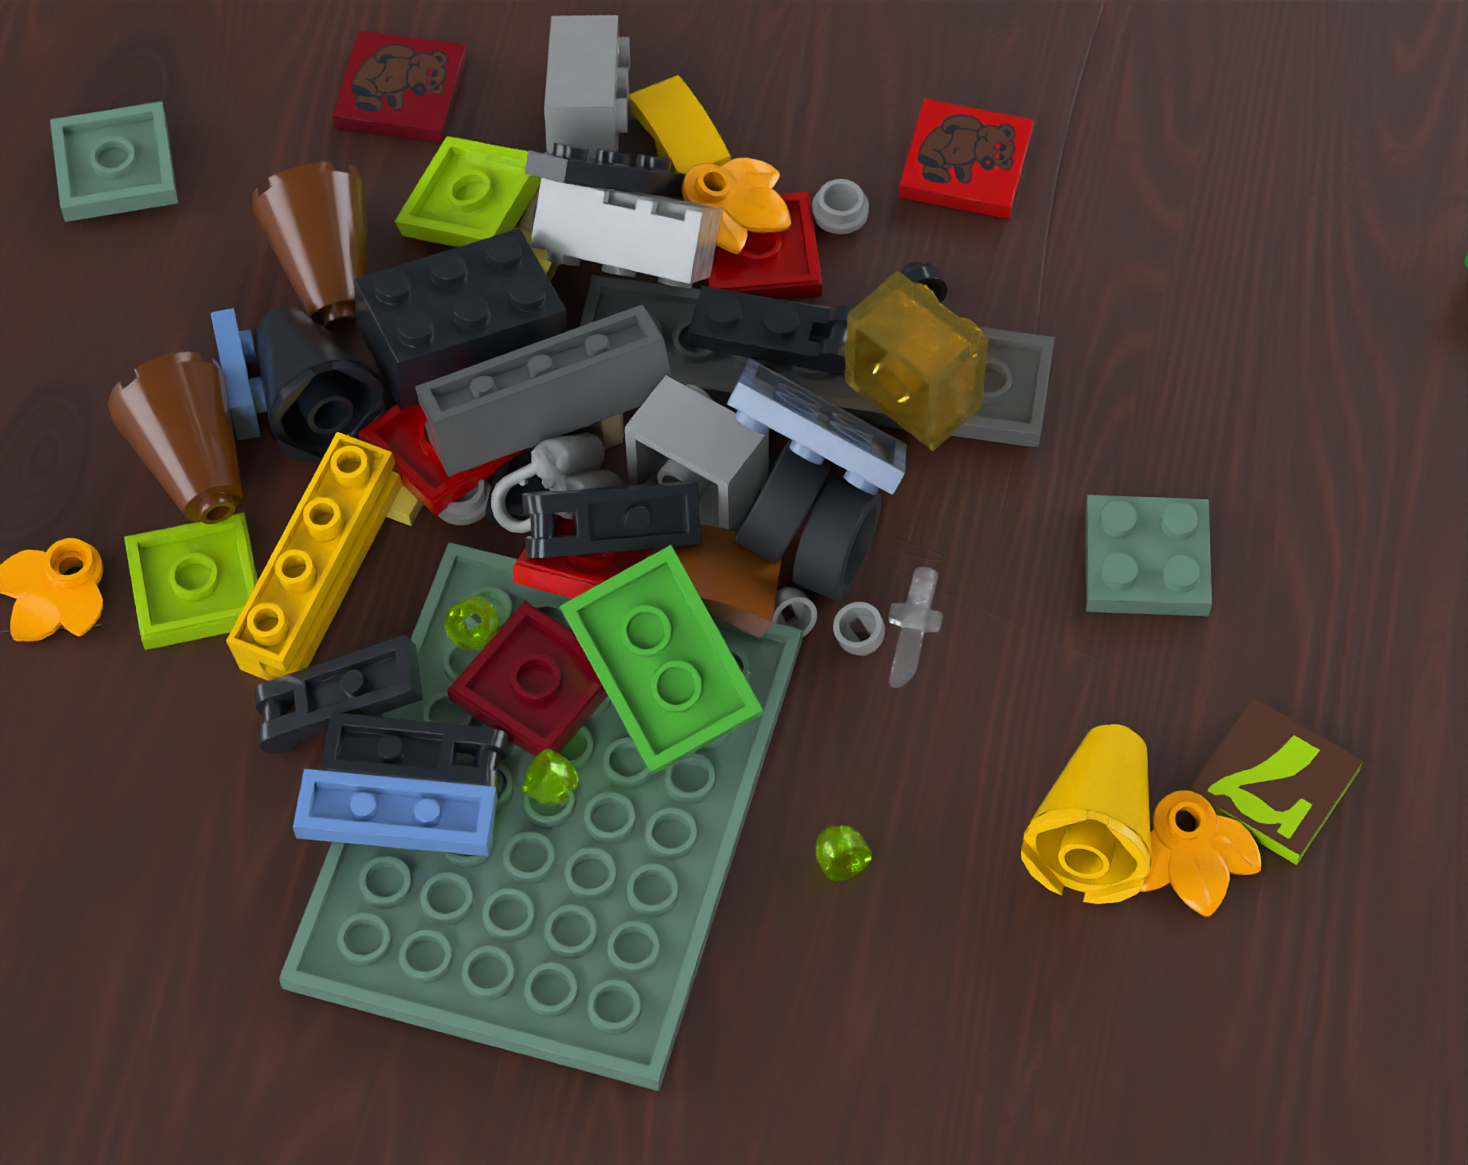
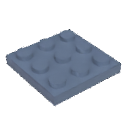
M749 358L727 402L728 405L737 409L734 418L738 422L763 435H767L771 428L792 439L789 448L812 463L821 465L826 458L847 470L843 477L849 483L867 493L876 495L879 488L892 495L894 494L905 474L907 444Z

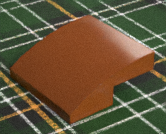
M700 524L701 544L673 547L676 555L709 614L761 639L773 621L782 558L777 564H773L735 543L734 539L737 532L721 527ZM664 548L649 549L648 557Z

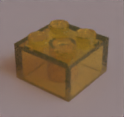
M897 270L848 313L845 383L934 451L981 408L989 340L973 321L958 317L942 305L927 286L921 283L915 284Z

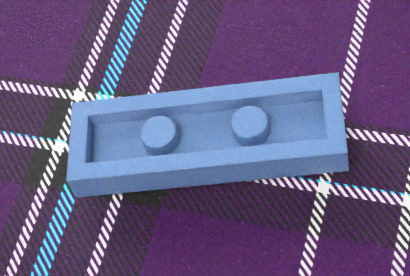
M304 769L293 830L296 838L489 856L498 800L496 787Z

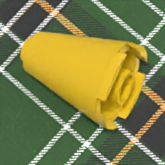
M1110 724L1091 729L1025 828L1021 859L1031 876L1047 889L1062 895L1064 887L1085 892L1083 902L1104 904L1121 902L1138 894L1143 887L1145 878L1148 876L1151 868L1147 747L1143 739L1128 727Z

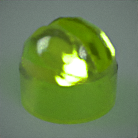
M480 596L466 597L458 601L447 611L444 619L445 631L450 640L458 647L465 650H476L484 646L495 636L499 627L500 616L489 599ZM477 613L483 622L469 630L463 620Z
M547 748L537 755L528 768L522 790L524 794L540 803L551 806L563 804L569 800V795L565 788L568 790L577 789L578 773L575 766L566 757Z
M851 826L827 827L817 838L815 846L817 861L825 876L831 881H843L856 876L867 867L871 860L872 852L862 835Z

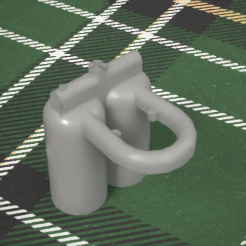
M580 432L541 441L531 452L530 464L504 476L495 485L491 494V508L495 519L503 528L514 533H526L531 531L530 518L524 521L516 520L511 517L505 506V497L513 486L517 484L521 486L526 485L528 479L536 474L542 478V484L545 488H549L550 491L623 486L622 481L614 472L605 469L600 470L605 451L602 442L594 434ZM572 512L555 513V516L559 515L565 519L573 520Z

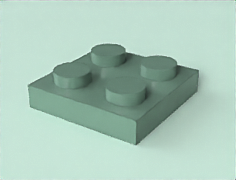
M162 101L50 119L60 207L65 222L178 203L167 120Z
M1087 495L1085 506L1086 612L1209 616L1212 606L1209 499Z

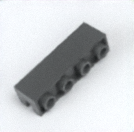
M642 304L415 386L419 404L428 422H425L429 441L449 477L520 450L531 448L541 441L588 427L596 422L641 407L665 375L670 378L672 377L664 338Z

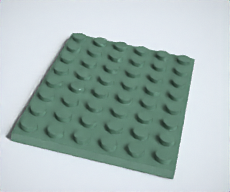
M448 542L411 641L416 644L423 700L382 713L381 717L488 727L449 701L447 689L524 601L573 631L559 607L572 598L513 583L514 564L517 561L515 558ZM710 614L761 705L764 714L654 775L650 773L609 696H607L549 766L510 741L507 758L499 763L498 772L503 776V784L500 798L497 800L489 856L332 842L280 974L279 981L282 989L659 1091L800 650L802 629L772 622L761 639ZM457 753L455 765L473 766L475 757L471 754Z

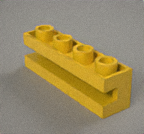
M339 432L335 434L226 640L240 670L269 681L308 668L403 485L400 475L392 471L395 465L392 452Z

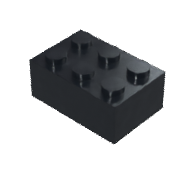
M520 228L354 278L357 327L400 410L419 404L415 386L566 332L567 310Z

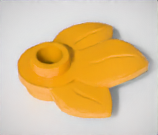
M735 158L722 167L714 164H699L687 172L682 182L684 201L722 208L716 245L731 253L740 254L747 239V231L778 232L787 230L791 224L789 211L784 200L772 189L777 183L780 173L773 166L761 160Z
M66 538L51 545L47 552L23 550L0 564V593L17 599L13 606L10 621V632L14 640L24 642L42 640L54 634L61 625L72 634L82 636L96 624L101 616L104 602L97 587L103 575V562L100 554L92 545L76 538ZM70 568H82L77 573L71 575H64L65 572Z
M1188 790L1175 791L1166 795L1155 807L1152 815L1153 830L1150 832L1151 868L1140 892L1153 891L1171 883L1175 892L1186 905L1200 915L1209 917L1215 913L1226 895L1230 880L1229 873L1253 875L1261 870L1260 852L1251 833L1239 821L1216 815L1212 805L1202 795ZM1187 811L1194 816L1196 821L1194 831L1185 832L1179 829L1175 822L1177 812Z

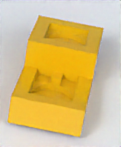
M679 75L629 94L632 114L655 140L658 157L672 160L670 170L687 174L691 168L699 164H714L722 167L731 161V156L714 124Z

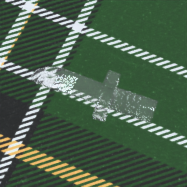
M917 567L914 570L907 603H893L890 607L889 622L902 627L889 678V685L892 688L904 686L914 675L919 662L924 632H938L941 629L943 614L931 609L938 573L929 567Z

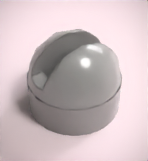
M788 586L782 587L780 590H777L772 622L802 629V637L806 636L816 623L817 609L814 603L801 590ZM786 606H789L795 617L786 622L781 611Z
M865 602L850 603L844 606L834 619V634L840 646L850 654L866 656L875 652L882 645L885 636V625L879 611L871 604ZM857 620L860 621L870 636L862 642L849 626Z

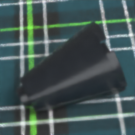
M294 306L278 307L266 313L258 321L254 329V343L271 433L281 450L296 460L313 463L321 462L337 432L360 440L358 432L385 413L384 389L375 372L302 309Z

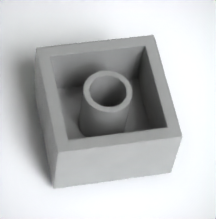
M665 375L625 426L628 484L641 485L693 480L698 483L700 524L738 532L748 510L769 474V431L767 435H763L744 426L734 418L735 412L714 402L701 388L691 384L683 385Z

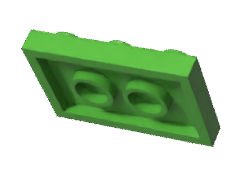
M671 545L559 606L652 775L764 714L761 705Z

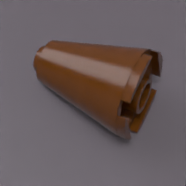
M319 161L297 165L269 177L270 189L260 196L256 188L251 196V206L254 216L307 314L320 326H325V329L328 331H343L357 324L354 278L367 275L366 184L363 174L356 166L348 164L350 173L335 171L332 161Z
M190 351L166 354L142 363L134 369L137 379L124 389L119 381L111 391L107 405L114 425L189 520L203 522L204 524H217L225 521L233 515L235 508L240 504L243 492L226 380L219 363L213 358L212 364L203 362L200 353Z

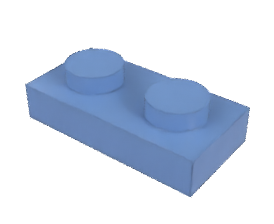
M234 308L212 312L211 318L221 367L225 375L229 407L237 441L261 437L256 414L267 412L261 377L249 379L246 368L248 365L258 364L251 330H238Z

